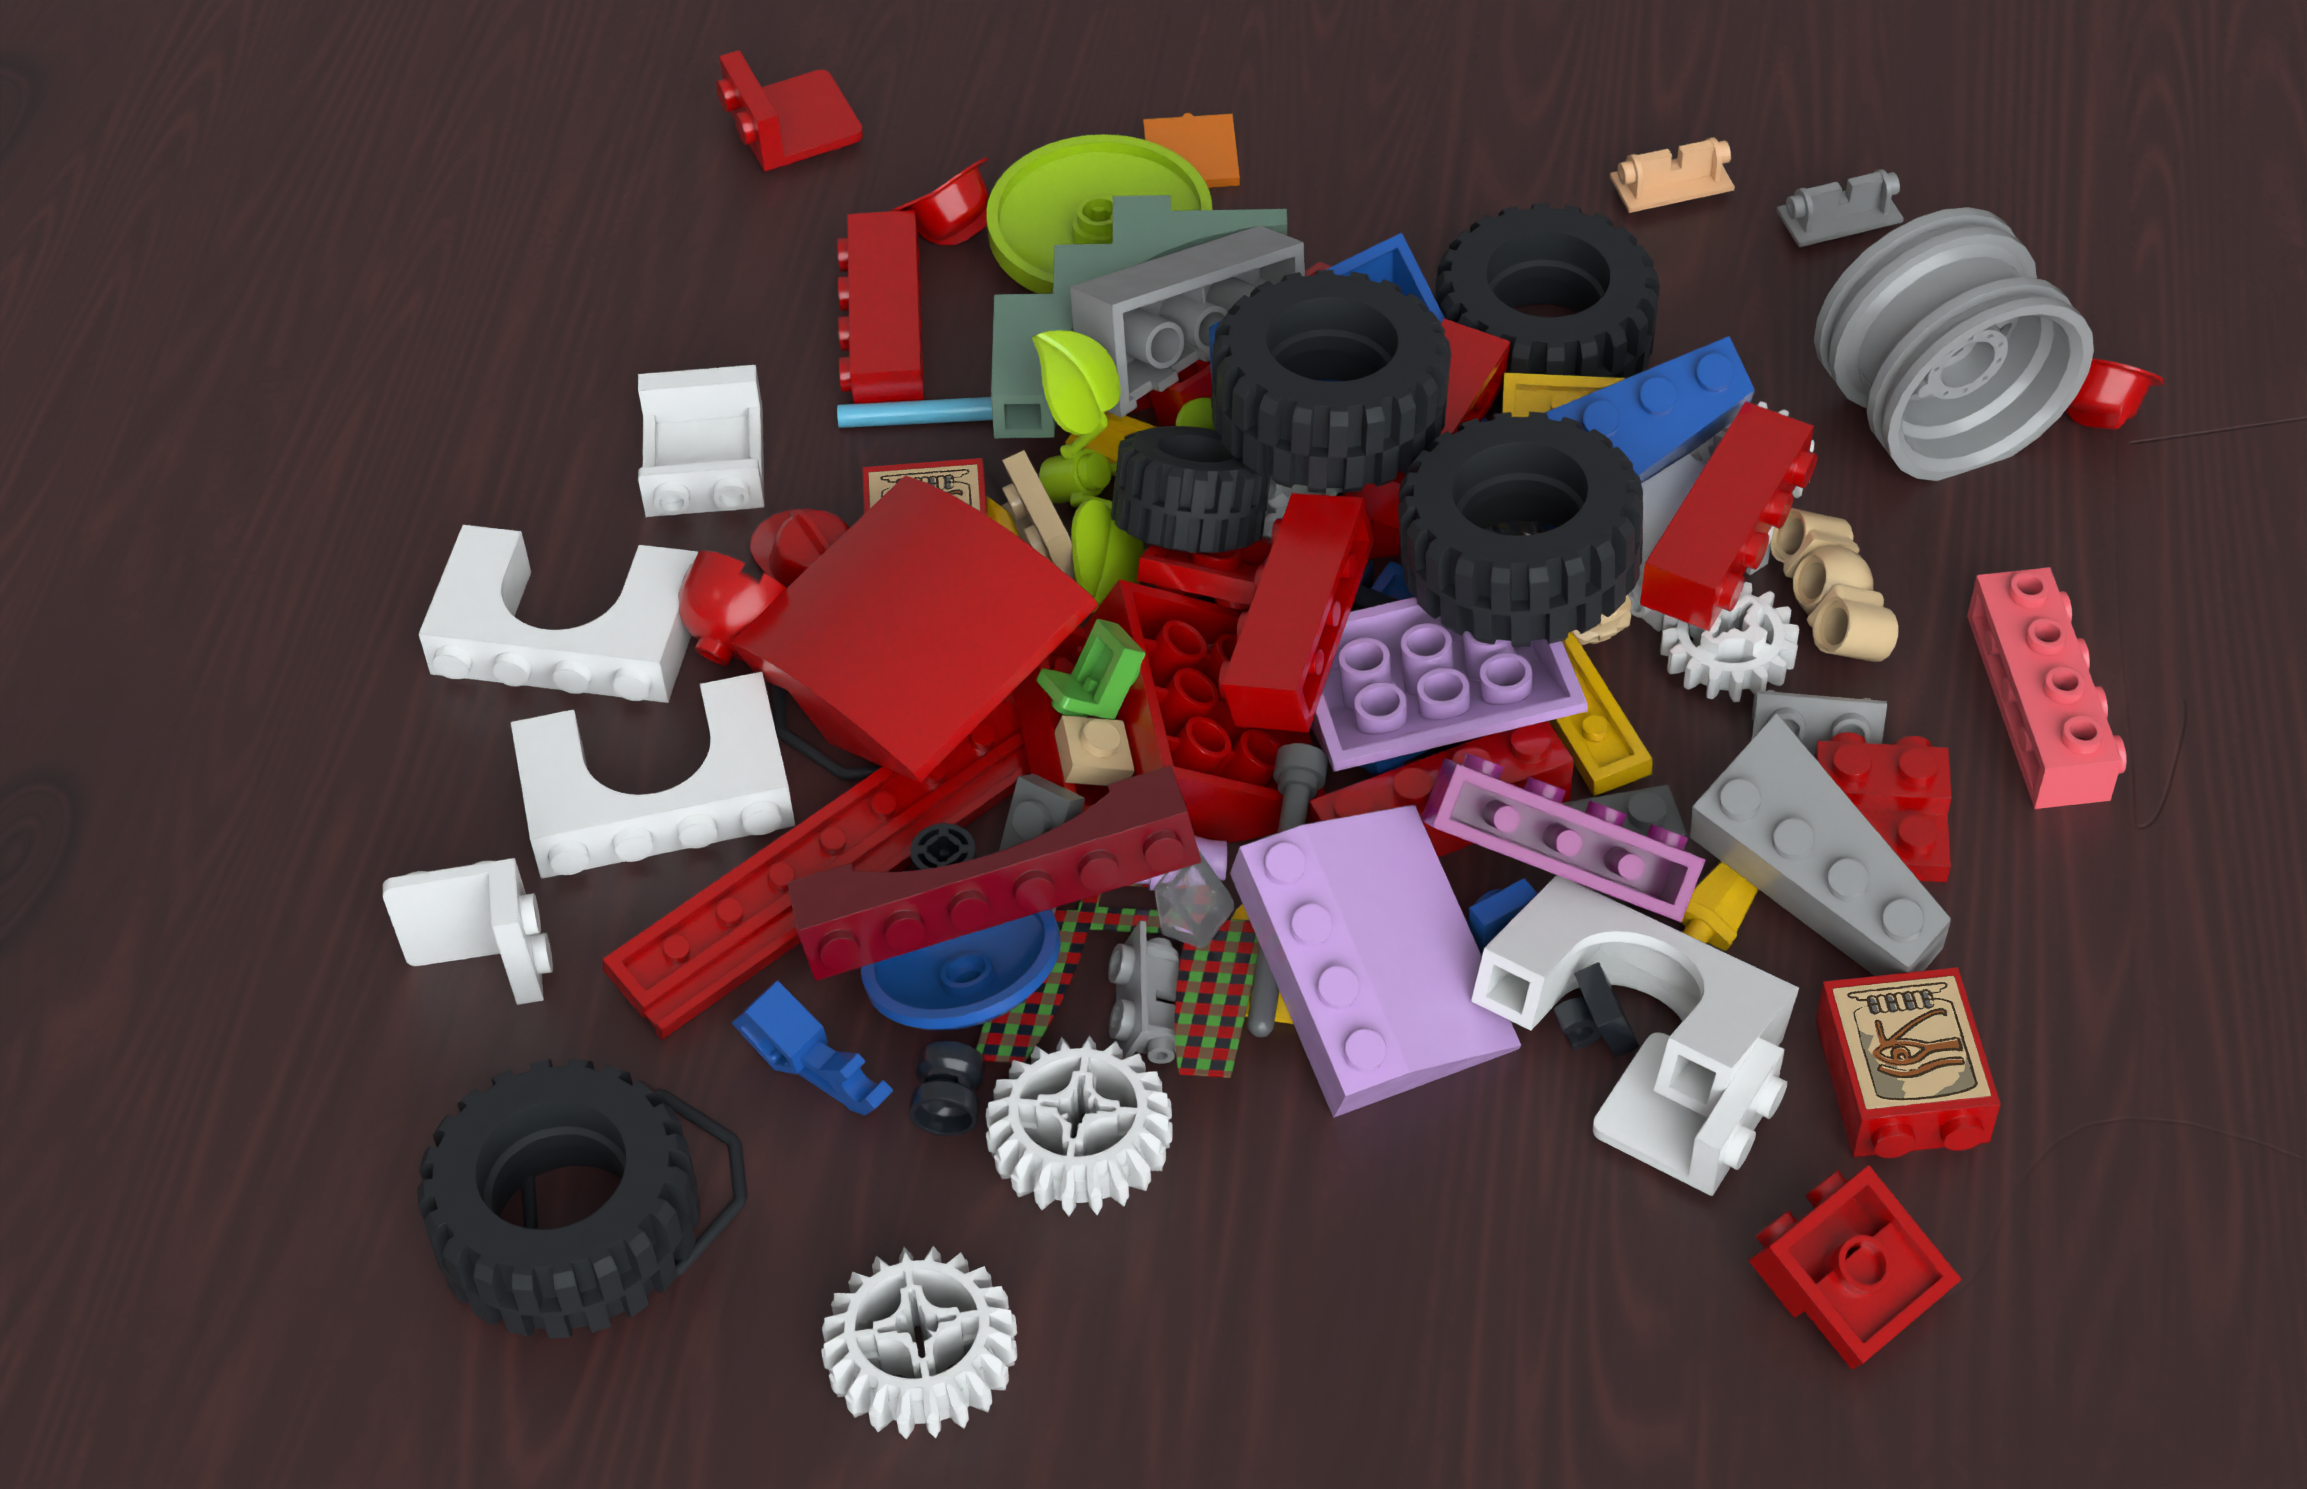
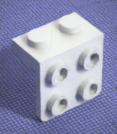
M515 858L499 861H480L473 865L430 872L417 871L405 876L392 877L384 881L382 885L383 899L404 957L409 965L421 966L501 954L517 1005L544 1000L542 974L553 972L550 943L547 933L539 934L541 932V924L536 896L534 893H525Z
M1653 1033L1645 1040L1595 1116L1593 1133L1597 1139L1713 1196L1729 1169L1732 1167L1738 1170L1744 1163L1755 1140L1756 1132L1754 1129L1761 1118L1770 1119L1781 1103L1787 1088V1081L1779 1078L1785 1049L1759 1037L1707 1118L1653 1091L1668 1038L1670 1037L1664 1033Z

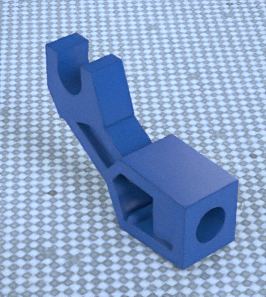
M778 980L762 992L731 1022L774 1070L800 1075L844 1104L850 1111L865 1116L876 1109L893 1092V1089L884 1080L877 1084L865 1076L861 1066L866 1061L859 1053L836 1052L827 1046L828 1040L824 1027Z

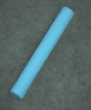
M991 397L837 405L839 428L993 420Z

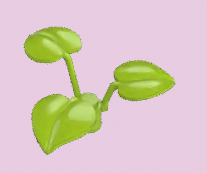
M1056 330L1042 332L1032 336L1031 339L1039 355L1042 385L1048 407L1055 421L1063 430L1080 436L1072 443L1062 445L1060 448L1061 455L1049 457L1043 462L1040 468L1039 479L1053 503L1062 504L1070 502L1072 507H1078L1073 517L1071 528L1076 582L1100 606L1119 579L1136 584L1140 583V581H1137L1139 559L1145 552L1143 541L1119 529L1115 525V521L1111 519L1112 501L1095 497L1109 484L1111 475L1116 474L1117 462L1109 464L1106 457L1101 453H1097L1092 449H1083L1108 426V419L1104 412L1114 408L1120 400L1121 386L1119 375L1112 357L1094 339L1074 331ZM1198 398L1184 404L1178 413L1176 426L1215 430L1212 421L1211 399Z

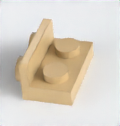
M1023 450L1002 460L1012 483L1002 488L1008 502L1001 506L1012 514L1020 538L1076 581L1072 542L1026 452Z

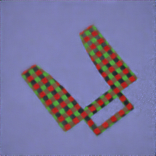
M1216 880L1167 887L1171 889L1194 890L1189 912L1098 907L1101 894L1081 899L1078 910H1055L1054 916L1061 936V946L1058 959L1051 973L1040 987L1019 1006L1000 1017L984 1023L976 1050L980 1052L985 1061L1012 1063L1015 1060L1025 1063L1033 1052L1035 1045L1037 1046L1063 1000L1080 960L1089 929L1132 932L1141 920L1146 921V933L1186 935L1179 964L1174 1017L1175 1049L1179 1074L1231 1078L1254 980L1260 943L1250 920L1207 918ZM1130 884L1127 886L1148 887V884Z

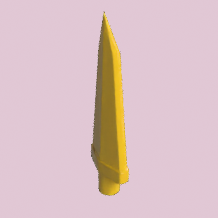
M1720 861L1695 887L1681 922L1685 926L1682 933L1726 951L1737 937V931L1759 889Z

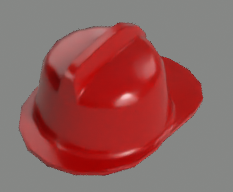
M985 157L977 161L932 193L890 211L915 210L917 231L927 241L938 245H957L970 239L987 226V205L990 194L979 168L989 159Z
M2092 358L2089 373L2077 396L2067 407L2066 412L2074 422L2083 426L2115 430L2120 428L2127 419H2131L2137 414L2150 386L2164 385V380L2162 377L2140 368Z
M791 509L774 514L759 524L751 536L750 552L755 563L765 574L788 588L850 527L840 517L825 510Z

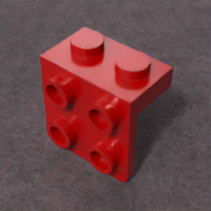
M740 50L719 56L723 79L716 81V90L720 103L726 113L730 112L732 114L741 141L744 145L749 144L764 172L831 150L840 149L857 143L863 138L861 123L828 71L815 70L761 87Z

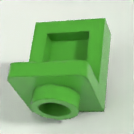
M1097 619L1072 674L1042 668L1036 681L1053 699L1051 702L1052 707L1065 716L1087 718L1088 715L1115 720L1129 688L1139 676L1141 663L1146 653L1119 624Z

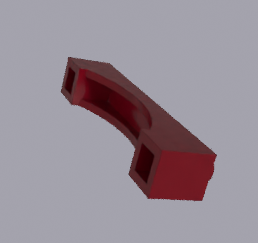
M1171 765L1108 784L1110 793L1078 816L1038 837L987 856L942 867L902 872L854 871L852 863L788 882L796 929L815 981L1202 863L1189 814Z

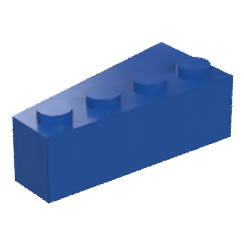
M1730 336L1545 413H1547L1548 419L1561 421L1563 417L1579 421L1583 425L1584 431L1590 432L1592 429H1596L1613 442V448L1618 446L1633 463V470L1639 475L1641 483L1675 463L1681 457L1696 450L1731 424L1745 401L1751 402L1755 389ZM1533 521L1538 533L1557 528L1549 524Z

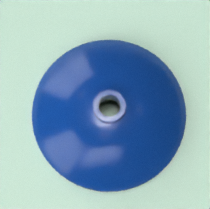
M1049 909L861 967L862 981L873 1006L884 1016L895 1022L927 1030H955L972 1027L993 1020L1013 1010L1040 987L1056 964L1060 952L1061 936L1056 918L1052 910Z

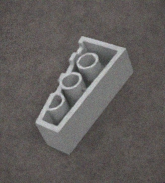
M1259 225L1070 286L1074 332L1084 334L1101 344L1112 357L1119 375L1121 386L1120 400L1114 408L1107 412L1122 418L1137 408L1136 400L1153 389L1162 392L1179 381L1177 373L1200 359L1208 362L1210 360L1209 327L1221 321L1228 314V310L1243 295L1250 297V293L1255 287L1267 281H1270L1272 284L1280 283L1284 275L1300 272L1302 277L1305 276L1304 243Z
M1777 713L1693 805L1690 830L1691 839L1872 975L1880 976L1924 971L1943 949L1951 918Z

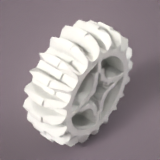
M1090 1035L1082 1045V1048L1070 1049L1068 1043L1061 1037L1056 1048L1057 1052L1051 1054L1046 1053L1035 1045L1031 1054V1065L1013 1060L1012 1066L1009 1069L1010 1079L996 1081V1087L993 1090L994 1101L989 1102L986 1109V1122L989 1131L986 1132L987 1147L995 1159L997 1172L1000 1174L1001 1179L1011 1178L1012 1189L1016 1191L1018 1198L1034 1192L1035 1202L1039 1205L1041 1211L1055 1199L1062 1201V1209L1068 1217L1076 1208V1203L1089 1202V1207L1098 1215L1103 1207L1102 1199L1111 1197L1122 1206H1125L1129 1198V1186L1147 1191L1148 1184L1151 1182V1171H1162L1166 1161V1148H1170V1143L1173 1139L1172 1123L1169 1122V1119L1172 1117L1171 1101L1167 1098V1093L1162 1091V1081L1158 1077L1157 1071L1146 1072L1145 1063L1142 1061L1140 1053L1123 1059V1051L1120 1049L1117 1041L1104 1051L1096 1050V1044ZM1084 1112H1086L1085 1116L1083 1117V1121H1082V1123H1081L1082 1114H1083ZM1076 1127H1078L1076 1138H1073L1076 1132Z
M934 1246L926 1255L925 1260L914 1261L911 1253L904 1247L899 1257V1263L889 1266L876 1256L872 1264V1277L852 1272L851 1279L848 1282L850 1293H834V1300L831 1303L833 1316L824 1318L825 1322L823 1323L822 1332L826 1343H824V1348L821 1352L824 1367L830 1373L831 1388L837 1394V1397L845 1396L847 1409L853 1414L854 1418L869 1412L870 1423L877 1432L881 1431L892 1420H896L898 1432L905 1439L911 1434L915 1424L926 1423L927 1430L936 1438L941 1430V1420L950 1417L964 1429L969 1420L967 1409L969 1406L989 1412L990 1405L992 1404L991 1390H1006V1385L1009 1382L1008 1367L1015 1365L1017 1359V1346L1014 1340V1336L1017 1334L1015 1315L1011 1314V1310H1008L1007 1294L1003 1291L1002 1286L992 1287L991 1275L986 1271L985 1266L969 1272L968 1261L961 1252L947 1264H944L941 1261V1254ZM917 1325L921 1327L926 1353L924 1358L918 1356L914 1327ZM953 1364H956V1365H954L953 1367H951L950 1369L944 1371V1370H945L946 1368H948L949 1366H951V1365H953ZM893 1375H901V1376H904V1377H906V1378L896 1377V1376H893Z

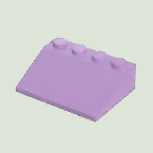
M1412 597L1350 612L1313 718L1311 729L1335 772L1587 712V701L1562 641L1548 644L1546 639L1531 641L1530 647H1512L1511 641L1496 640L1495 645L1478 642L1471 632L1465 631L1461 636L1447 629L1441 624V616L1433 619L1417 604V598Z
M1415 805L1305 824L1240 846L1230 875L1333 1118L1513 1052L1521 1047V1043L1510 1020L1471 1002L1482 955Z

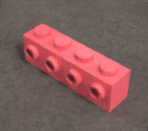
M2050 567L1977 575L1967 617L2034 809L2111 801L2118 774L2124 773L2126 769V750L2122 738L2119 735H2113L2109 726L2105 692L2101 686H2094L2091 678L2087 644L2083 638H2076L2071 624L2072 608L2068 594L2065 591L2059 592Z

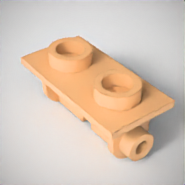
M1715 137L1707 138L1706 141L1679 146L1678 157L1673 160L1669 149L1640 155H1628L1625 162L1618 163V171L1610 173V178L1629 213L1734 191L1735 187L1722 165L1729 163L1731 160L1730 147L1727 141L1718 142Z

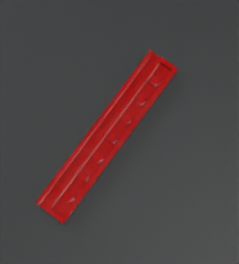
M1014 690L921 783L888 768L881 767L602 959V970L641 1017L647 1018L656 1029L655 1033L661 1040L672 1034L801 943L796 929L788 882L852 863L854 871L902 872L912 865L911 844L921 830L940 823L956 824L964 828L1014 793L1018 776L1031 774Z

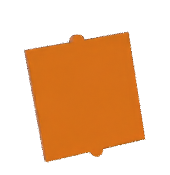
M1185 113L1182 117L1143 119L1145 140L1168 148L1187 160L1200 173L1208 188L1240 186L1233 114L1193 116L1191 113Z

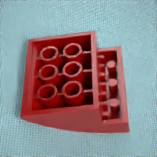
M905 475L730 643L754 673L762 672L764 681L786 689L829 744L921 783L1099 605L1077 582L1013 532L959 498L931 484Z
M1121 579L1118 580L1083 628L1077 627L1014 689L1030 773L1036 774L1084 797L1085 801L1082 812H1084L1110 793L1108 786L1066 783L1064 781L1054 733L1063 714L1052 707L1051 702L1053 699L1036 679L1042 668L1072 674L1097 619L1119 624L1146 653L1141 663L1139 676L1129 688L1115 720L1124 722L1135 770L1132 777L1171 765L1189 814L1194 836L1210 840L1233 843L1277 833L1283 795L1278 791V784L1273 778L1277 751L1280 747L1287 744L1301 743L1313 745L1310 733L1235 726L1227 699H1223L1219 693V673L1223 662L1231 660L1237 644L1238 620L1241 613L1246 611L1227 608L1219 604ZM1088 715V717H1087V718L1104 719V718L1095 717V716H1091V715ZM1324 786L1317 791L1314 798L1309 799L1305 824H1309L1310 800L1326 795Z

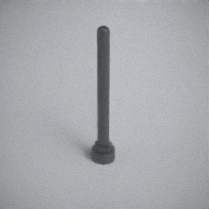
M1293 743L1284 745L1277 751L1273 778L1278 784V791L1283 795L1277 834L1305 825L1309 799L1314 798L1317 791L1325 784L1328 757L1325 752L1317 747ZM1259 944L1247 1028L1253 1036L1261 1038L1268 1036L1274 1028L1279 988Z

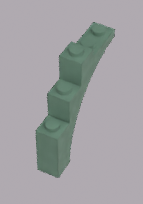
M1170 195L1113 196V244L1054 245L1053 294L994 295L991 383L994 438L1054 437L1056 421L1045 398L1040 359L1031 337L1047 331H1074L1070 286L1259 225L1287 236V209L1171 211Z

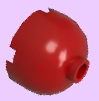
M701 550L685 573L678 592L679 614L685 629L699 640L695 650L704 658L721 666H728L732 658L745 662L730 642L787 588L765 573L758 580L751 575L741 572L745 563L733 557L714 551Z

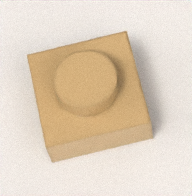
M1062 715L1054 733L1066 783L1108 786V784L1132 777L1135 770L1123 721Z

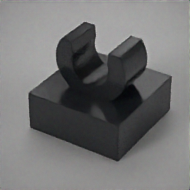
M1597 962L1574 973L1584 998L1567 1000L1553 1009L1563 1033L1567 1034L1573 1050L1588 1047L1601 1036H1603L1615 1058L1640 1047L1619 998L1600 963Z

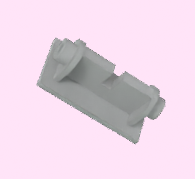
M1884 169L1848 179L1845 191H1842L1838 182L1808 189H1797L1794 196L1787 198L1786 205L1779 206L1776 210L1799 247L1902 223L1904 220L1891 200L1892 195H1896L1900 191L1899 179L1896 173H1887Z
M1774 690L1757 691V695H1754L1752 720L1754 722L1751 741L1777 713L1812 755H1815L1817 741H1829L1833 736L1845 732L1859 734L1870 744H1882L1887 701L1871 700V698L1854 699L1781 693Z
M1141 920L1124 944H1117L1111 955L1108 977L1111 983L1116 984V1003L1110 1016L1109 1035L1112 1039H1117V1043L1123 1051V1059L1131 1057L1135 1052L1147 1054L1151 1062L1164 1064L1172 1061L1176 1052L1175 1005L1156 1001V998L1175 1002L1179 954L1172 948V943L1165 938H1153L1147 941L1146 921Z

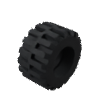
M1164 426L1141 430L1125 436L1124 440L1120 441L1111 519L1115 521V525L1119 529L1127 532V534L1146 543L1170 550L1192 553H1219L1246 548L1253 545V542L1259 541L1262 537L1271 475L1265 473L1260 477L1249 470L1243 464V458L1237 460L1225 447L1221 436L1215 430L1189 426Z

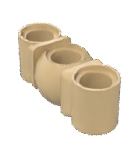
M1791 508L1782 528L1774 527L1770 548L1776 560L1784 563L1783 572L1785 576L1793 578L1795 599L1808 615L1807 622L1813 628L1815 645L1820 651L1828 654L1870 662L1883 661L1891 654L1896 645L1898 623L1894 613L1890 609L1883 607L1884 598L1882 594L1873 591L1871 569L1858 554L1859 547L1853 542L1851 526L1846 520Z

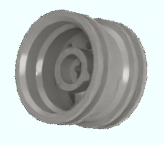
M1970 207L1943 209L1918 217L1889 232L1867 248L1842 273L1828 293L1817 317L1814 335L1817 358L1847 399L1867 408L1871 431L1900 470L1917 479L1939 481L2012 457L2039 438L2061 417L2077 396L2089 373L2094 353L2092 331L2083 316L2071 305L2068 298L2059 288L2046 280L2037 279L2035 261L2024 244L2015 237L2005 221L1989 211Z

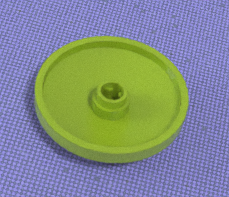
M1101 134L1072 137L1047 144L1030 152L1003 173L992 189L988 200V239L995 259L1012 279L1037 294H1053L1054 245L1113 244V196L1170 195L1171 211L1213 210L1212 199L1206 182L1200 173L1183 157L1159 144L1121 135Z

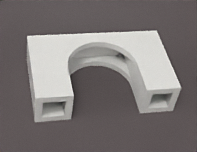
M463 525L419 632L430 674L441 675L451 679L466 678L499 682L509 686L524 685L558 689L573 694L591 693L623 697L632 701L649 700L668 703L691 638V634L685 629L679 614L678 592L684 575L696 558L698 551L639 545L622 593L616 603L605 614L579 627L547 630L532 627L514 617L531 574L522 532Z
M757 672L700 684L711 737L707 757L701 767L686 781L671 789L653 794L634 795L617 792L605 787L593 778L587 769L584 748L574 709L511 722L530 841L541 879L557 875H572L586 869L625 861L635 862L649 856L687 848H702L711 843L750 835H765L775 830L795 826L788 782L763 673Z
M1556 875L1484 948L1471 1002L1531 1031L1564 995L1580 988L1574 973L1599 962L1611 985L1625 986L1647 993L1665 1003L1680 1017L1682 1023L1668 1038L1653 1091L1708 1118L1759 1037L1776 1046H1779L1783 1041L1799 987L1572 880Z

